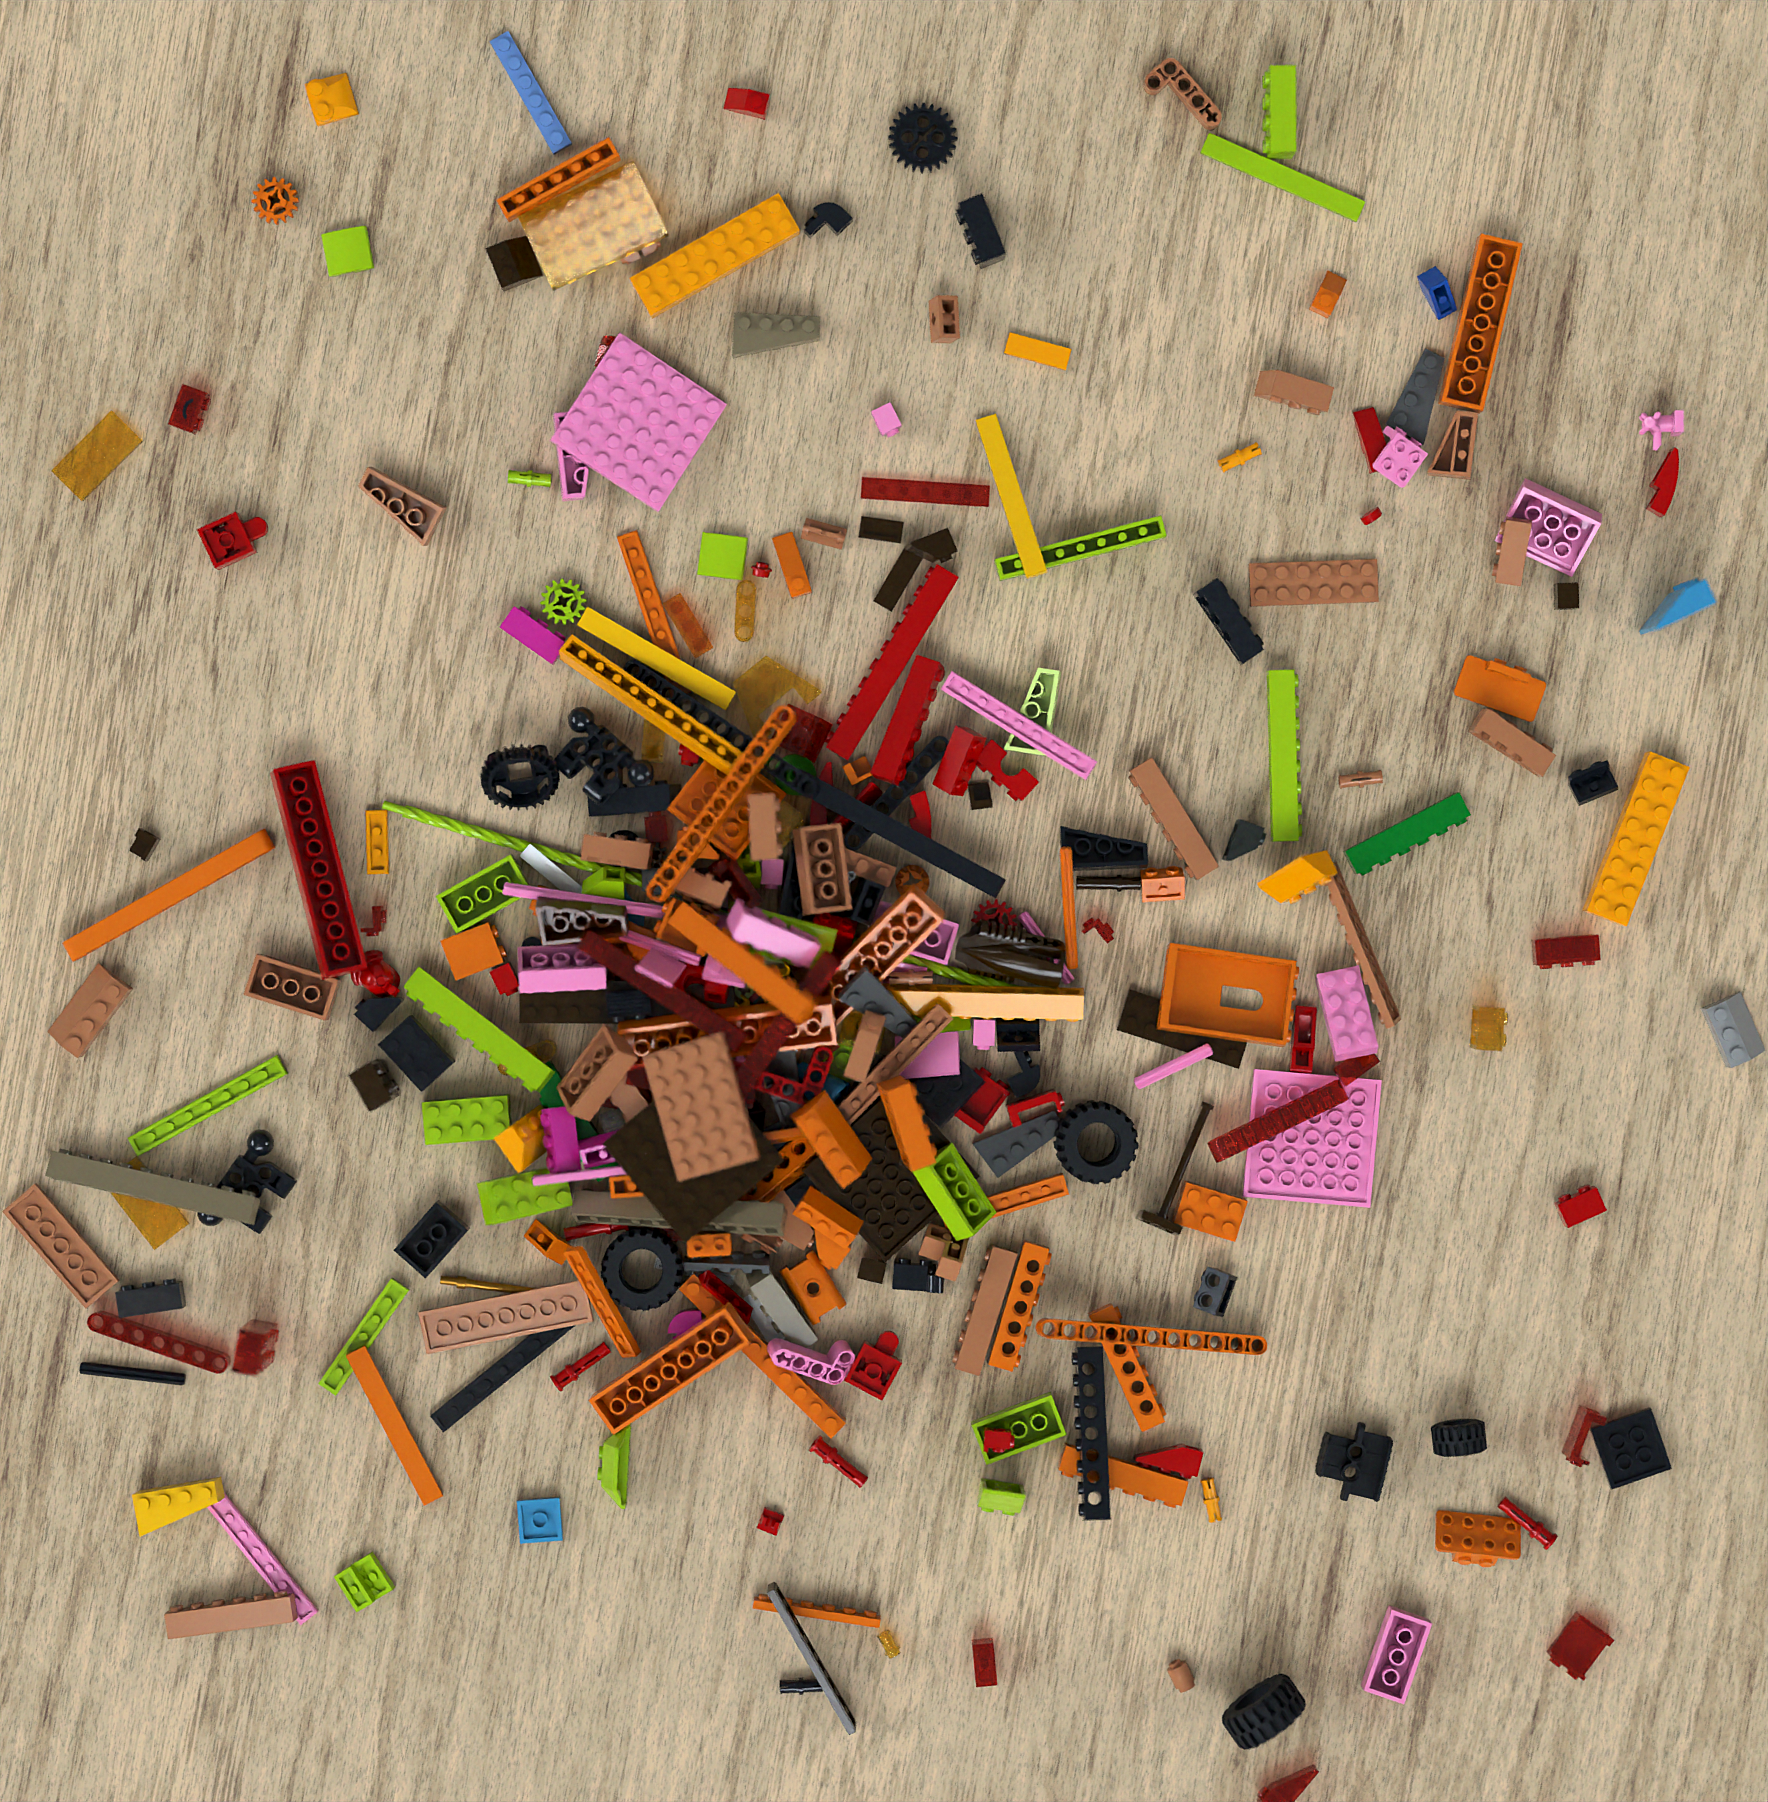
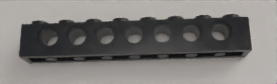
M1103 1346L1077 1347L1075 1352H1072L1071 1358L1072 1365H1076V1374H1073L1072 1380L1073 1387H1077V1395H1074L1073 1402L1074 1408H1078V1417H1075L1074 1424L1075 1430H1079V1438H1076L1075 1446L1076 1451H1080V1460H1077L1076 1468L1077 1473H1081V1482L1077 1483L1078 1495H1082V1503H1079L1078 1511L1079 1516L1083 1517V1521L1110 1520ZM1085 1363L1093 1367L1091 1375H1086L1083 1372L1082 1367ZM1085 1385L1093 1387L1094 1394L1092 1396L1084 1394L1083 1388ZM1087 1406L1095 1410L1093 1418H1088L1085 1415L1084 1410ZM1087 1428L1095 1430L1096 1437L1093 1440L1086 1437L1085 1431ZM1089 1449L1097 1453L1095 1461L1087 1459L1086 1453ZM1089 1471L1097 1473L1098 1480L1095 1483H1091L1088 1480L1087 1475ZM1091 1492L1099 1496V1501L1096 1505L1091 1504L1088 1500Z

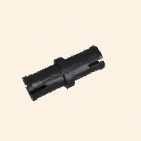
M817 1679L779 1680L780 1694L799 1693V1695H804V1692H823L821 1686H814L820 1685Z

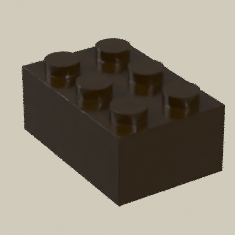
M379 1059L373 1060L348 1074L369 1112L399 1096V1086L394 1079L390 1080L387 1075L389 1072L388 1067L384 1061L380 1062Z

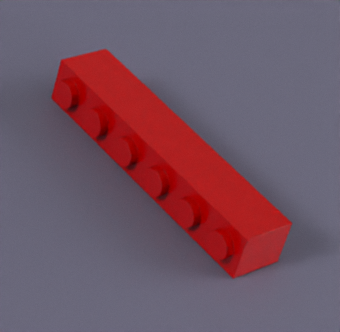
M916 655L870 773L874 778L897 786L905 778V767L907 762L911 761L913 757L914 744L921 737L923 721L925 722L928 719L929 706L931 702H934L937 696L936 688L938 683L942 682L945 675L944 667L940 662Z

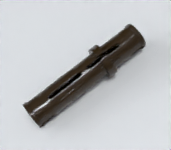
M1117 875V877L1076 876V890L1112 889L1117 890V892H1121V890H1141V877H1121V875Z

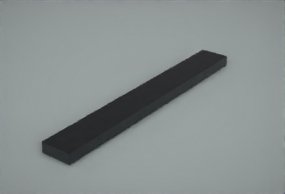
M576 1325L530 1334L431 1414L430 1417L444 1433Z

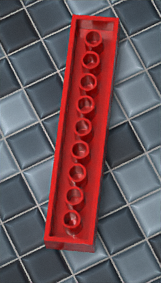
M311 760L275 768L271 771L270 776L322 980L364 971L367 968V963L316 762Z

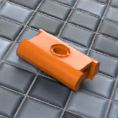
M814 1250L805 1253L806 1259L790 1269L786 1265L779 1272L811 1324L815 1325L821 1322L820 1316L836 1306L840 1310L847 1303L824 1266L820 1263ZM811 1282L819 1285V1289L815 1293L807 1290V1286Z

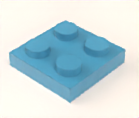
M560 1497L517 1500L520 1544L563 1541Z

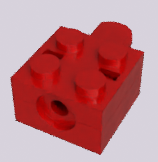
M235 511L197 529L214 568L221 570L258 553L253 541L267 534L268 524L260 517H254L243 522L241 515Z
M884 1331L879 1336L875 1345L864 1340L844 1381L882 1401L902 1365V1360L893 1355L899 1345L897 1334L893 1331Z

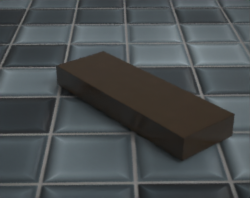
M904 548L873 602L892 612L923 558L906 551Z

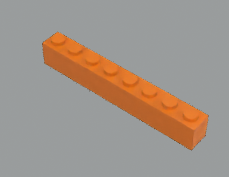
M682 902L668 923L793 1021L803 1026L818 1006L813 1001L815 997L805 989L803 992L796 987L799 984L791 978H783L781 976L782 971L776 966L771 965L769 967L764 963L766 959L759 953L755 952V954H752L748 951L750 946L734 940L731 931L725 927L721 930L716 926L718 921L710 915L703 916L701 914L702 909L692 902L689 905Z

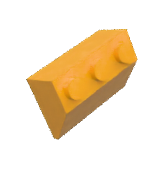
M1324 850L1300 856L1257 883V885L1279 903L1289 901L1290 904L1301 900V895L1304 893L1308 895L1316 891L1317 885L1320 884L1322 886L1331 882V877L1338 872L1328 851Z
M541 1104L494 1138L518 1173L522 1172L547 1152L543 1144L544 1127L540 1121L541 1110L543 1109Z

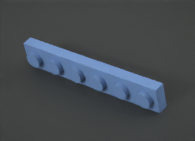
M507 31L489 41L553 155L572 145L510 33Z

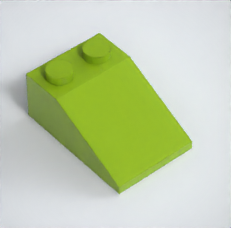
M981 1478L977 1505L985 1512H994L995 1509L1001 1510L1002 1514L1014 1516L1015 1513L1021 1512L1026 1497L1024 1486L1022 1484Z

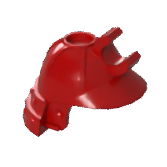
M366 951L364 955L367 968L364 971L351 973L352 982L356 986L365 987L378 997L384 998L391 995L396 997L401 991L398 989L400 985L398 972L384 961L382 951Z

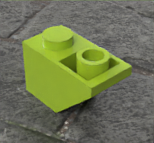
M602 867L582 882L581 894L624 900L625 867Z

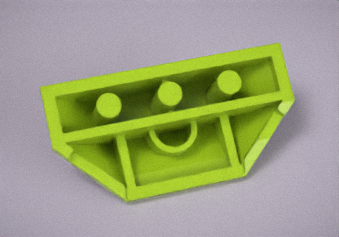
M631 1423L616 1434H611L604 1441L603 1446H599V1459H602V1467H598L597 1480H601V1487L621 1509H626Z

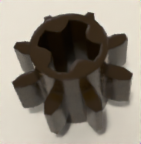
M657 842L655 847H653V850L660 851V854L658 855V860L652 859L651 868H654L656 863L662 866V861L668 858L664 854L668 848H659L660 842Z

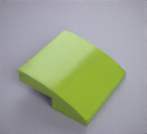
M367 226L352 227L321 234L329 277H336L351 272L357 273L374 268Z
M702 532L697 575L743 581L748 538Z
M373 1551L334 1576L356 1612L369 1606L395 1588V1585Z

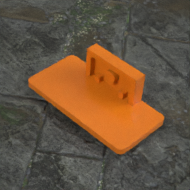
M1471 655L1465 658L1454 688V695L1528 722L1534 721L1546 689L1544 681L1531 677V674L1526 673L1527 669L1516 665L1514 668L1506 666L1507 662L1494 658V661H1485Z
M1439 1510L1436 1513L1435 1549L1439 1552L1452 1553V1561L1458 1562L1461 1565L1479 1564L1481 1567L1495 1566L1498 1558L1518 1560L1521 1556V1525L1512 1518Z

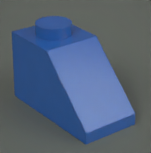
M1436 266L1417 276L1422 293L1438 320L1457 310L1448 280Z

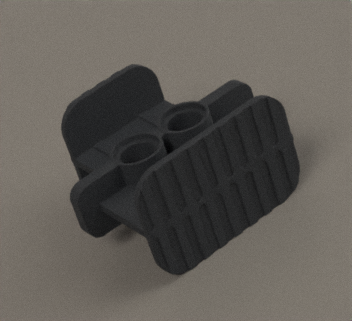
M1362 1422L1357 1424L1354 1440L1329 1434V1432L1324 1433L1319 1456L1317 1457L1316 1475L1318 1477L1323 1476L1343 1481L1340 1499L1343 1501H1347L1349 1494L1378 1502L1382 1494V1487L1384 1486L1383 1483L1392 1453L1393 1439L1390 1436L1365 1432L1366 1425ZM1354 1446H1359L1361 1449L1357 1456L1350 1455V1450ZM1348 1467L1355 1468V1474L1352 1477L1345 1476V1470Z

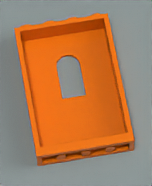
M1169 943L1166 951L1157 1030L1284 1047L1291 1040V1030H1288L1289 1021L1292 1022L1294 1016V1009H1291L1292 1000L1295 1001L1297 989L1293 988L1294 979L1297 980L1299 975V967H1296L1297 961ZM1222 985L1256 990L1262 995L1263 1004L1255 1011L1220 1006Z

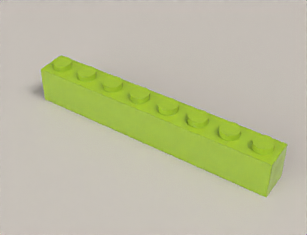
M1157 516L1039 548L1046 569L1164 539L1167 535L1162 516ZM1018 553L994 560L999 581L1025 575Z
M1294 670L1267 671L1271 842L1299 841V837H1302V824H1298V815H1302V804L1298 802V794H1301V781H1297V773L1301 772V762L1297 760V751H1300V739L1296 738V730L1300 728L1299 717H1296L1295 708H1299V696H1295V687H1298L1299 679L1298 674H1295Z
M418 967L403 986L408 990L406 993L408 997L415 1002L418 999L424 1003L422 1007L430 1014L436 1012L440 1015L439 1021L448 1028L452 1025L458 1029L455 1033L464 1040L467 1038L474 1042L472 1046L480 1053H483L485 1050L491 1055L488 1058L497 1066L500 1064L504 1065L507 1068L505 1072L512 1078L516 1079L518 1076L524 1081L522 1085L530 1092L535 1089L540 1093L555 1072L422 968Z

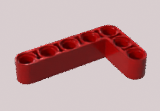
M826 1046L816 1047L812 1052L802 1083L734 1059L731 1060L738 1083L800 1105H805L807 1102H804L802 1098L805 1091H812L814 1097L821 1093L833 1060V1054ZM820 1050L828 1052V1058L823 1062L817 1059V1054ZM746 1069H750L753 1072L752 1079L744 1081L741 1077L742 1072ZM814 1070H818L821 1073V1078L817 1082L810 1080V1073ZM767 1076L772 1077L773 1085L769 1088H764L762 1086L763 1078ZM788 1083L792 1084L793 1092L790 1095H784L782 1087Z

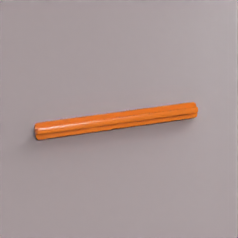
M1061 847L1060 863L1066 966L1068 969H1077L1078 955L1071 847Z

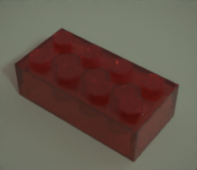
M252 1319L239 1329L231 1372L257 1377L274 1362L276 1351H273V1345L275 1342L277 1343L280 1330H277L276 1323Z

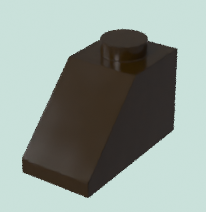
M948 528L904 546L906 551L932 563L938 560L941 563L953 559L952 555L958 551Z

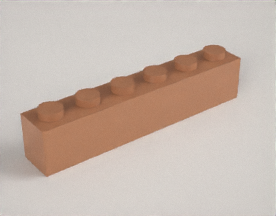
M1151 757L1129 771L1131 775L1128 776L1134 788L1138 786L1142 794L1139 795L1145 806L1149 804L1153 812L1150 813L1156 824L1161 823L1165 829L1162 831V834L1168 842H1173L1176 847L1173 851L1179 860H1184L1187 865L1184 869L1190 879L1194 877L1195 880H1198L1218 868L1219 865L1153 758Z
M993 1244L991 1249L987 1248L984 1256V1261H987L985 1269H980L977 1281H980V1286L978 1290L974 1289L971 1298L974 1305L972 1310L968 1309L965 1317V1322H968L966 1330H961L958 1342H961L959 1351L955 1350L952 1362L955 1363V1369L980 1376L1018 1255L1016 1251Z
M284 1590L275 1592L273 1596H266V1593L254 1595L252 1599L240 1596L233 1598V1601L230 1602L219 1599L212 1601V1604L204 1605V1602H197L187 1608H183V1605L172 1606L164 1614L168 1640L294 1622L298 1618L294 1593L287 1594V1591Z

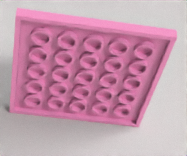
M619 332L550 441L659 512L727 404Z
M1254 1069L1242 1196L1370 1208L1382 1080Z

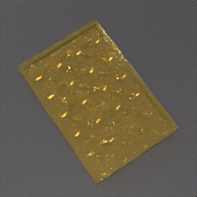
M634 161L539 205L518 217L553 291L669 236Z

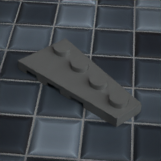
M1426 348L1385 424L1392 429H1395L1397 426L1407 433V437L1414 438L1422 445L1425 442L1445 359Z

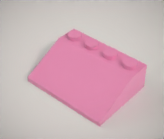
M1526 478L1506 515L1532 520L1526 556L1571 577L1602 522L1601 513ZM1498 532L1495 541L1502 543L1503 535Z

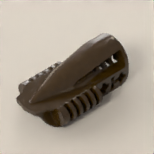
M981 919L970 929L969 933L960 936L957 942L955 960L966 965L968 974L975 975L979 971V976L983 977L985 972L987 978H991V975L994 974L993 978L998 980L1000 975L1002 981H1006V978L1009 977V982L1012 983L1014 979H1020L1052 989H1057L1059 986L1065 961V944L1058 939L1026 933V928H1022L1021 932H1019V927L1014 926V929L1011 930V925H1007L1006 929H1004V924L999 923L998 927H996V922H991V925L988 926L989 921ZM1054 958L1058 959L1057 964L1054 963Z

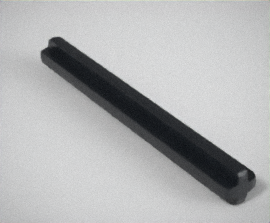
M82 1362L79 1368L80 1374L181 1386L186 1381V1374L89 1362Z

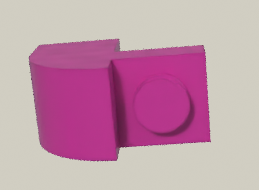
M698 1308L681 1310L672 1318L668 1334L676 1333L677 1336H673V1339H675L703 1320L702 1312Z

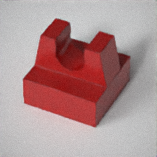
M765 1507L757 1529L777 1536L784 1515Z

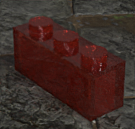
M1597 934L1531 940L1533 965H1539V969H1551L1552 964H1561V967H1573L1574 962H1582V966L1595 965V961L1601 960L1599 935Z

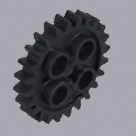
M915 103L912 111L905 107L906 114L898 112L900 120L893 119L896 127L892 126L889 128L894 133L888 136L889 140L894 141L889 144V148L896 149L893 151L892 156L899 155L897 163L899 164L904 161V169L911 165L913 173L916 168H920L921 174H923L924 168H927L932 173V166L939 170L940 162L945 165L947 164L946 156L949 158L953 157L949 150H956V146L951 143L958 139V137L952 136V134L957 132V129L950 128L954 121H946L948 113L941 115V107L934 111L933 104L930 105L929 109H926L925 103H922L921 108L918 109ZM924 118L928 120L929 125L926 128H921L918 126L917 121ZM933 125H937V128L927 135V142L922 140L912 152L908 151L910 147L919 141V135L924 136ZM905 133H910L914 139L906 143L901 137ZM941 134L944 138L943 142H933V135ZM923 148L928 151V156L926 158H919L916 152Z

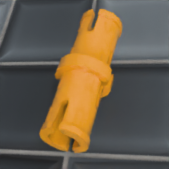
M1255 442L1241 450H1234L1233 454L1217 460L1222 472L1224 473L1239 464L1242 466L1246 461L1262 455L1261 449L1258 448V443Z
M1214 1478L1202 1479L1200 1482L1204 1493L1203 1503L1207 1507L1209 1522L1221 1521L1222 1517L1218 1504L1220 1498L1216 1494Z

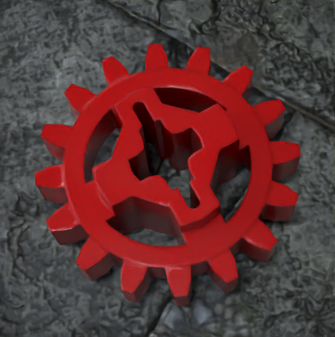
M995 899L994 904L986 900L987 906L985 907L979 904L981 910L979 912L974 910L973 913L977 917L971 919L972 922L977 923L980 919L988 921L990 918L994 919L998 915L997 921L1004 924L1002 915L1005 912L1008 917V925H1011V928L1012 926H1017V923L1012 922V919L1017 917L1016 914H1010L1013 908L1009 907L1006 909V902L998 905V899ZM990 908H997L993 914L987 915L984 913Z

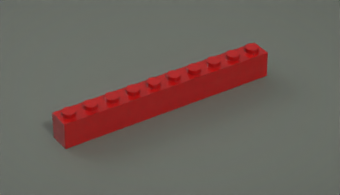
M938 564L935 568L931 566L927 571L925 578L928 580L924 586H918L914 593V596L917 597L914 603L907 604L902 613L905 615L901 623L897 621L891 631L894 633L891 641L886 639L880 649L883 652L880 659L875 658L869 667L872 670L868 678L866 676L863 677L858 685L861 688L857 696L852 695L847 703V706L850 707L846 714L841 713L836 722L839 725L835 733L831 731L825 740L828 743L827 749L847 761L959 579L958 576Z

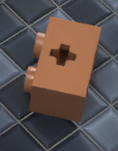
M937 295L929 300L931 343L951 344L960 338L958 296Z

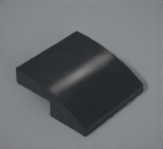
M996 1018L997 1052L1040 1051L1039 1019L1027 1021L1023 1018H1014L1013 1020Z

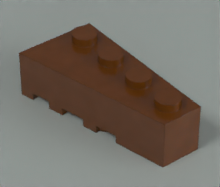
M537 897L535 907L542 946L628 936L629 920L626 906Z

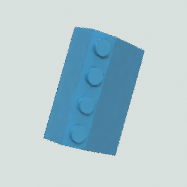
M1698 578L1674 586V591L1665 597L1639 630L1640 635L1659 630L1717 603L1707 580L1699 581Z

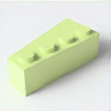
M1038 668L1021 707L1020 714L1052 733L1061 672ZM1010 734L1004 750L1047 756L1013 734Z

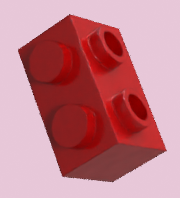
M1587 1184L1578 1188V1192L1573 1195L1567 1193L1558 1197L1559 1201L1554 1204L1565 1227L1570 1228L1607 1211L1597 1187Z

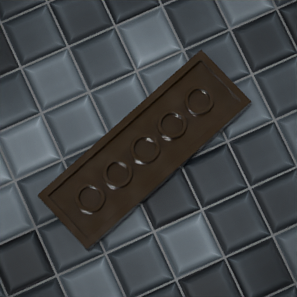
M1129 989L1116 1030L1187 1053L1205 1044H1209L1213 1054L1206 1059L1239 1069L1247 1042L1157 1030L1160 999Z

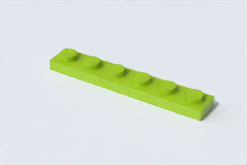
M394 1278L390 1279L318 1383L335 1396L338 1394L353 1372L346 1354L366 1345L367 1349L370 1348L410 1289Z

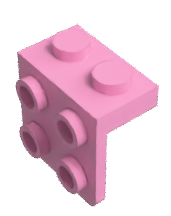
M1387 425L1383 433L1391 439L1373 463V468L1403 488L1428 453L1420 448L1422 444L1411 437L1410 440L1405 438L1406 432L1397 426L1395 429H1392Z

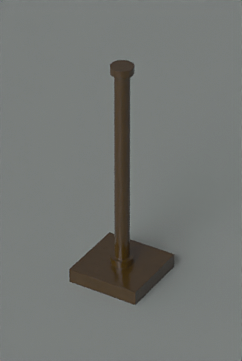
M1206 1102L1201 1103V1112L1159 1213L1156 1212V1215L1141 1210L1138 1211L1136 1216L1137 1220L1173 1235H1180L1183 1226L1169 1221L1167 1214L1209 1112L1214 1108L1213 1105Z

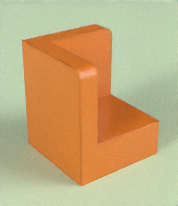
M865 756L842 766L852 786L873 776L870 773L872 768Z

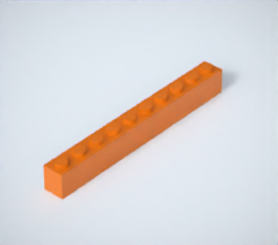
M694 1271L679 1286V1290L707 1317L722 1307L723 1304L701 1286L698 1279L699 1275ZM746 1324L754 1337L748 1345L740 1350L818 1427L832 1438L846 1424V1419L799 1373L775 1365L767 1351L768 1343L749 1324Z

